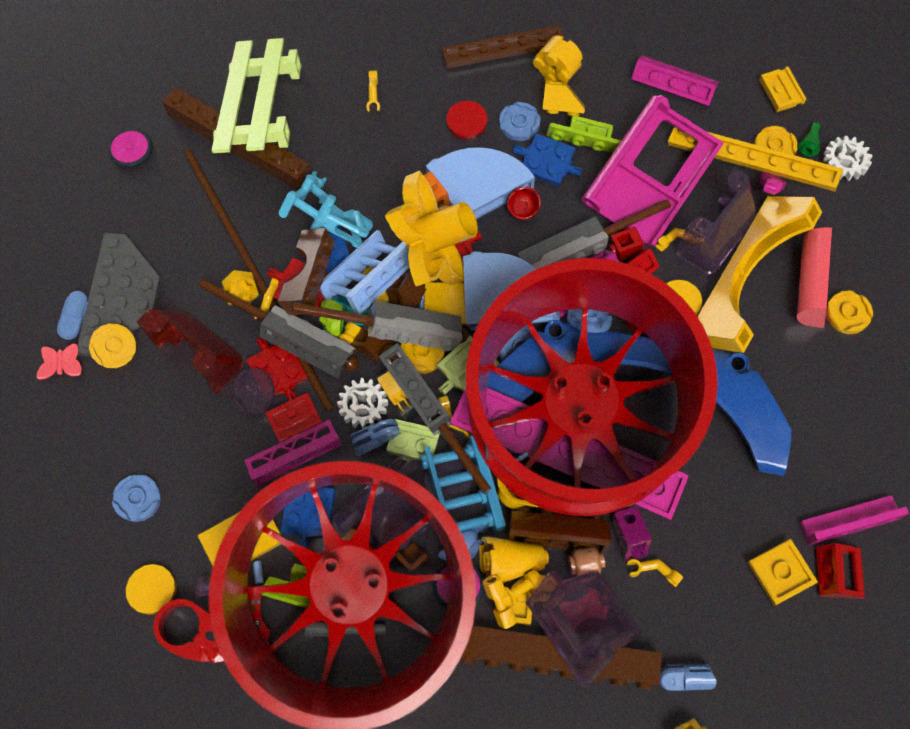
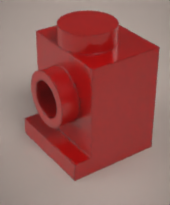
M632 227L611 235V245L608 248L609 251L615 252L619 262L639 255L638 252L644 249V242L636 227Z

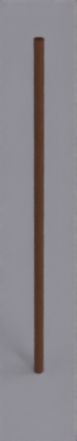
M187 150L184 153L187 161L249 272H252L255 284L264 297L268 289L193 152ZM274 298L270 305V311L275 305L278 306ZM298 358L325 411H332L334 406L310 363Z

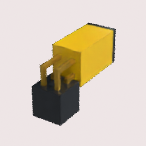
M388 370L376 377L406 422L419 415Z

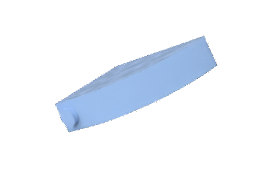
M461 149L439 159H433L426 165V173L432 172L448 192L450 206L465 202L472 209L476 219L506 204L509 195L515 189L527 186L532 189L534 188L535 177L523 163L509 154L494 149Z
M472 252L470 255L463 256L466 325L471 330H476L480 320L495 299L511 284L524 275L536 270V268L519 257L504 253ZM559 311L542 316L532 321V324L560 320Z

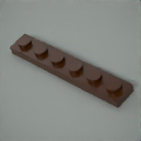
M560 25L443 47L442 54L446 69L537 52L553 36L563 37Z

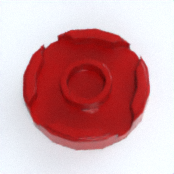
M458 102L447 113V127L457 138L474 139L485 131L487 127V113L476 102Z

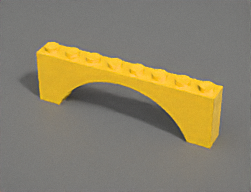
M767 196L698 315L712 348L740 353L745 352L754 334L745 320L741 318L739 312V299L743 285L752 269L767 253L787 239L814 228L822 214L814 197Z

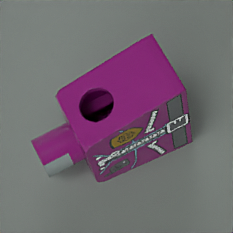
M627 507L615 512L612 528L624 563L631 559L646 557L652 538L638 507Z

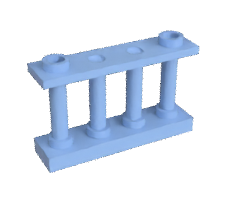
M376 230L323 279V284L320 287L322 296L325 300H332V296L337 294L347 298L354 313L361 314L409 268V249L405 242H402L397 247L387 245L381 232ZM382 252L389 254L383 261L376 260ZM367 266L374 268L368 275L361 274ZM352 280L359 282L352 290L346 288Z

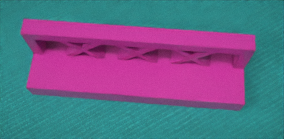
M643 55L638 59L631 78L708 106L719 81Z
M327 420L244 461L252 481L258 486L341 446V442L330 420ZM326 428L329 429L330 433L316 439L320 431ZM303 439L310 441V443L295 449L299 441ZM280 450H285L289 452L285 455H282L274 459L276 453ZM259 460L268 462L255 469L252 466L253 463Z
M891 495L806 519L799 524L807 544L810 546L897 521L908 515L909 512L907 507L898 509Z

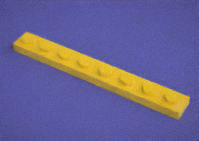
M674 126L668 140V145L693 152L697 146V141ZM708 132L724 143L714 157L715 159L834 192L843 174V168Z

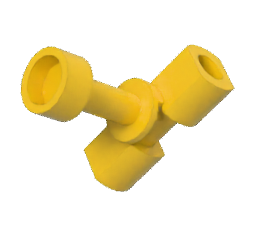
M536 570L525 574V581L512 589L504 587L501 578L496 575H492L482 582L488 598L494 600L496 608L493 612L500 627L507 629L516 624L517 620L512 606L516 604L515 598L528 590L536 592L544 587L543 579Z

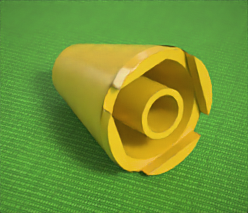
M495 537L481 538V541L485 543L479 546V566L481 573L486 574V578L496 575L505 583L523 577L532 570L537 572L544 570L545 565L549 562L548 551L544 550L542 545Z

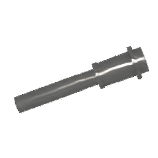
M318 621L305 627V637H310V639H314V637H329L328 625L323 621ZM374 624L375 634H386V624ZM352 626L348 627L345 634H359L355 627Z

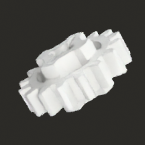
M845 136L843 140L837 137L834 142L831 141L824 151L823 155L825 157L823 162L843 168L841 179L843 176H846L847 181H850L853 176L857 180L860 175H865L872 164L870 161L872 154H867L870 148H864L862 146L864 144L863 141L857 143L856 137L852 140H849L848 136Z
M361 378L359 384L352 380V387L345 385L346 393H339L341 401H338L337 405L339 408H342L339 410L341 416H345L344 420L346 423L352 421L354 428L361 424L363 429L367 423L370 425L374 424V420L381 422L380 414H387V410L384 407L388 406V400L384 399L387 396L386 392L381 391L380 384L374 387L372 379L369 380L368 384L364 382L363 378ZM376 398H378L377 408H375L373 405V403L376 401ZM349 399L352 400V404L350 405V409H348V401H349ZM358 401H359V402H362V403H366V402H367V405H364V404H360V405H359Z

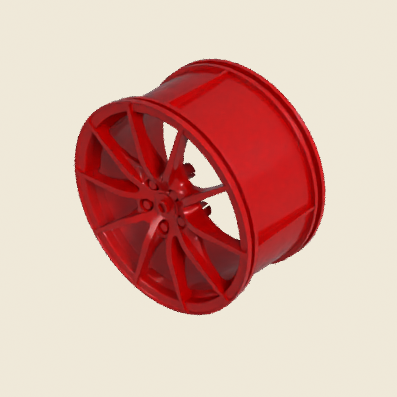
M600 258L564 260L538 268L515 281L495 299L480 320L473 335L466 365V388L470 425L477 448L486 465L496 478L516 496L543 510L562 515H604L630 507L646 498L664 481L674 475L698 449L707 433L716 405L718 386L715 356L708 335L695 312L673 288L659 278L635 266L614 260ZM582 309L580 338L575 361L568 363L541 338L535 330L532 321L558 311ZM588 309L613 314L638 327L637 331L615 355L602 363L593 361L588 347ZM524 326L549 364L551 373L546 377L524 376L494 365L496 358L506 343ZM642 332L661 350L673 373L670 377L654 381L619 382L614 379V374L624 356ZM490 373L527 387L543 396L540 402L510 417L492 422L488 421L486 392ZM676 383L678 412L673 433L663 431L638 419L624 406V399L633 394ZM543 419L548 423V429L541 445L525 466L504 448L492 430L530 420ZM614 423L670 441L659 461L640 479L635 478L623 458L612 430ZM564 436L571 438L574 487L552 482L530 470L539 458ZM597 440L607 449L630 484L607 489L580 488L582 462L590 441Z
M351 461L327 462L304 467L274 481L253 497L235 517L224 535L215 557L209 587V610L214 638L219 652L235 680L250 697L271 713L293 724L309 729H370L397 720L415 710L443 685L456 667L468 642L476 607V584L471 556L462 533L445 507L421 485L398 472L374 464ZM340 483L372 485L362 521L350 540L341 539L332 526L317 488ZM377 487H380L404 498L420 511L424 517L403 534L378 549L372 550L369 547L372 509ZM310 491L319 512L325 550L321 554L294 543L267 527L271 520L286 505ZM426 522H429L443 546L449 573L409 575L391 571L389 562L399 547ZM262 533H266L297 556L307 570V574L303 579L286 584L247 587L251 558ZM449 580L447 609L437 634L412 619L389 599V593L393 590L426 581ZM272 592L308 597L311 602L309 607L287 632L267 648L253 622L248 594ZM378 617L400 621L432 640L428 648L413 664L391 678L388 676L375 638L374 621ZM318 621H323L328 625L329 647L321 683L318 684L292 672L272 652L302 628ZM348 627H355L373 655L383 681L355 688L326 686L332 661Z

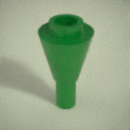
M817 122L812 124L810 132L798 145V151L802 155L812 157L819 153L818 133L821 125Z

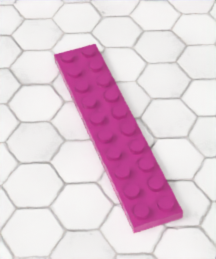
M465 388L450 424L472 433L467 388ZM487 388L486 409L489 422L510 417L530 407ZM543 419L530 420L492 430L504 448L519 455L527 452L528 456L526 458L530 459L541 445L548 429V423ZM569 436L562 437L537 462L574 478L571 438ZM597 440L590 441L582 462L581 482L592 487L598 486L601 489L630 484L607 449ZM618 445L626 464L636 479H640L657 463L655 460ZM677 471L654 492L634 505L671 520L689 475Z

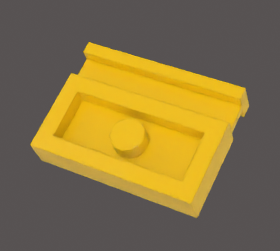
M789 67L760 76L759 81L776 112L805 103L806 97Z

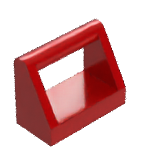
M838 543L817 546L819 596L865 598L861 548ZM843 554H851L854 591L845 589Z

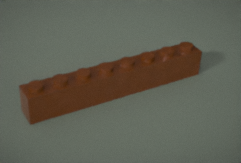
M174 87L162 101L168 116L213 142V132L217 128L220 112ZM273 142L266 143L264 150L247 151V144L231 145V153L297 191L301 188L306 176L312 174L310 163L280 148Z
M472 626L468 642L459 662L474 664L475 660L485 662L484 666L499 668L500 664L510 665V670L525 672V668L535 669V674L550 675L551 671L558 672L560 677L575 679L576 675L585 676V681L601 683V679L611 680V685L626 687L627 683L637 684V689L652 690V686L660 685L662 653Z

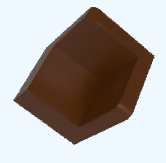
M414 542L401 554L397 552L394 555L396 561L409 575L417 574L430 562L429 555L423 553Z

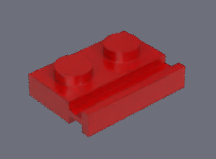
M308 393L265 412L279 443L322 423Z

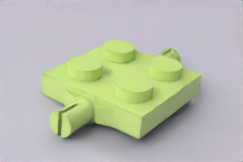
M470 335L464 343H460L437 364V368L447 377V381L438 388L443 395H446L453 387L460 389L462 392L466 388V365L469 348L473 339ZM495 360L494 365L498 366L500 363Z

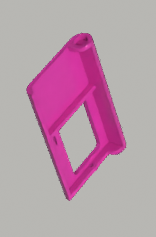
M662 95L652 96L583 195L582 201L586 206L615 224L660 202L669 200L670 208L623 229L627 230L636 227L644 244L653 247L724 143L670 109L669 101L666 97ZM662 121H667L697 141V146L669 186H664L636 168L633 164Z

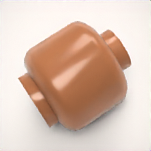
M586 546L573 549L571 555L568 556L570 574L575 575L579 580L599 577L601 568L605 567L603 553H598L595 546L593 548Z

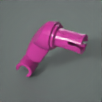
M766 172L760 175V184L764 187L763 192L775 195L782 192L787 182L780 176Z

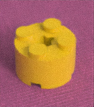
M553 36L536 55L533 65L545 77V81L567 83L582 66V53L572 41L566 42L562 40L564 38L562 36Z

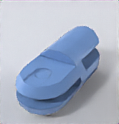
M81 291L70 293L64 302L60 314L57 333L65 340L77 337L84 319L88 302L86 295Z
M387 419L350 434L356 456H361L397 437L400 428L397 421Z
M670 664L663 666L660 671V685L665 690H711L716 686V678L708 664Z

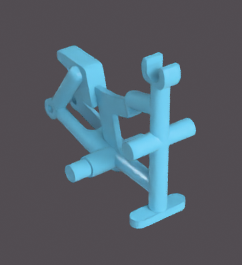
M313 171L311 175L308 174L298 191H290L287 194L279 210V216L286 218L291 208L296 206L315 219L310 229L326 228L327 231L347 240L355 248H358L363 243L361 237L365 238L368 236L369 231L373 227V222L359 211L352 209L344 212L334 205L336 197L326 194L321 189L324 187L327 178H318L316 176L318 172ZM310 191L320 199L319 203H322L319 211L304 202ZM341 225L351 230L352 236L339 230L336 226Z

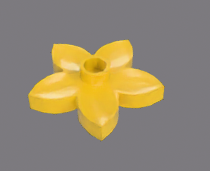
M417 171L406 176L402 192L404 205L389 210L385 218L396 236L405 242L409 249V267L415 286L423 285L438 278L450 285L463 282L464 266L454 244L474 238L477 235L478 226L472 209L465 202H460L450 207L442 206L438 208L433 190L423 174Z

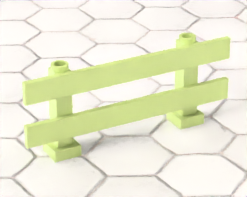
M284 38L268 39L264 58L250 59L253 46L252 41L236 42L232 63H229V76L217 128L213 132L212 153L230 152L231 145L247 144V151L264 150L265 144L268 142H278L280 148L288 147L290 130L286 116L277 117L276 123L269 124L278 74H290L291 79L300 78L301 62L297 49L289 50L288 56H282ZM260 76L251 125L236 126L246 77Z

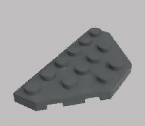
M104 233L77 344L79 356L92 357L89 351L90 339L93 332L100 326L109 323L119 324L134 334L133 331L143 324L147 325L154 320L162 280L126 234Z

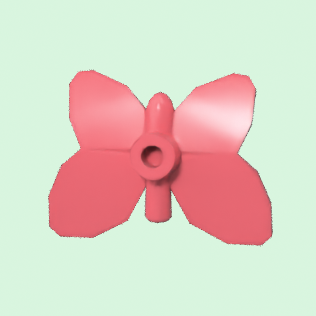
M77 344L69 345L64 351L59 349L58 352L47 346L42 347L41 352L45 362L37 372L36 378L38 380L54 375L56 370L58 375H61L63 370L65 374L72 377L81 374L82 367L80 362L76 360L78 355Z

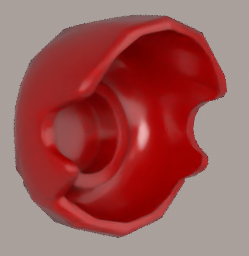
M528 186L515 189L507 199L509 213L512 217L519 220H527L534 217L541 207L539 194Z

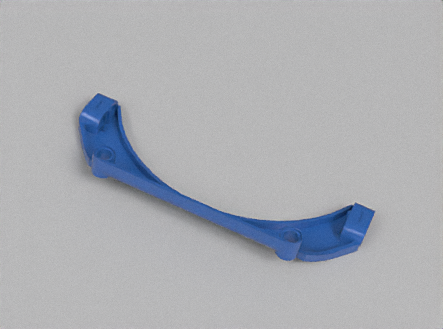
M559 320L550 321L545 327V332H538V334L566 362L573 363L579 343L580 330L571 324L563 323ZM558 326L561 329V335L558 337L551 336L549 328ZM613 331L601 333L587 332L588 347L593 361L602 363L612 357L625 345L632 335ZM639 336L620 363V365L644 367L673 375L661 350L650 338ZM532 337L497 366L524 376L546 377L551 373L547 360ZM713 350L718 386L716 405L726 413L738 428L749 447L758 472L784 476L788 464L792 430L780 407L759 373L752 370L748 371L749 360L744 354ZM733 358L741 362L740 370H735L732 367L731 362ZM490 373L487 388L521 403L535 392L520 384Z

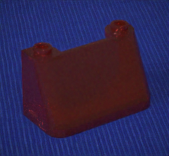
M152 309L147 311L137 321L150 341L159 349L165 344H172L174 347H177L183 340L194 347L197 352L193 356V366L202 374L208 383L207 387L216 395L222 391L243 367V359L236 350L186 312Z

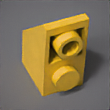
M546 81L543 109L547 110V113L558 114L559 111H564L571 116H579L580 113H584V104L566 82Z

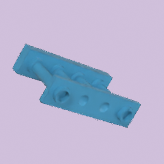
M470 436L467 442L468 445H465L464 450L472 458L473 463L492 488L486 494H483L480 489L478 493L444 501L441 487L473 480L468 471L438 478L435 464L459 458L454 451L431 455L430 447H424L423 453L420 456L421 466L423 470L427 469L434 497L446 510L478 502L485 504L487 510L485 516L456 523L460 532L485 525L491 527L493 533L502 531L506 524L490 469L477 448L474 437Z

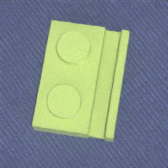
M395 419L400 432L397 437L389 440L386 449L387 453L420 461L424 447L429 446L431 455L435 454L440 433L434 436L427 426Z

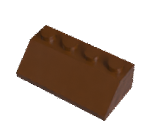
M518 508L517 511L512 510L509 540L538 544L548 549L567 551L588 546L593 548L595 546L598 553L602 552L605 555L611 545L610 523L607 520H603L601 516H589L588 519L579 518V516L555 515V513L547 510L541 511V513H532L530 509Z

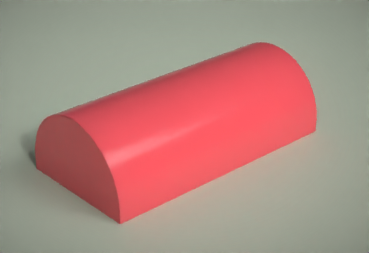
M828 227L816 228L806 232L803 236L797 320L804 325L824 328L827 308L832 228Z

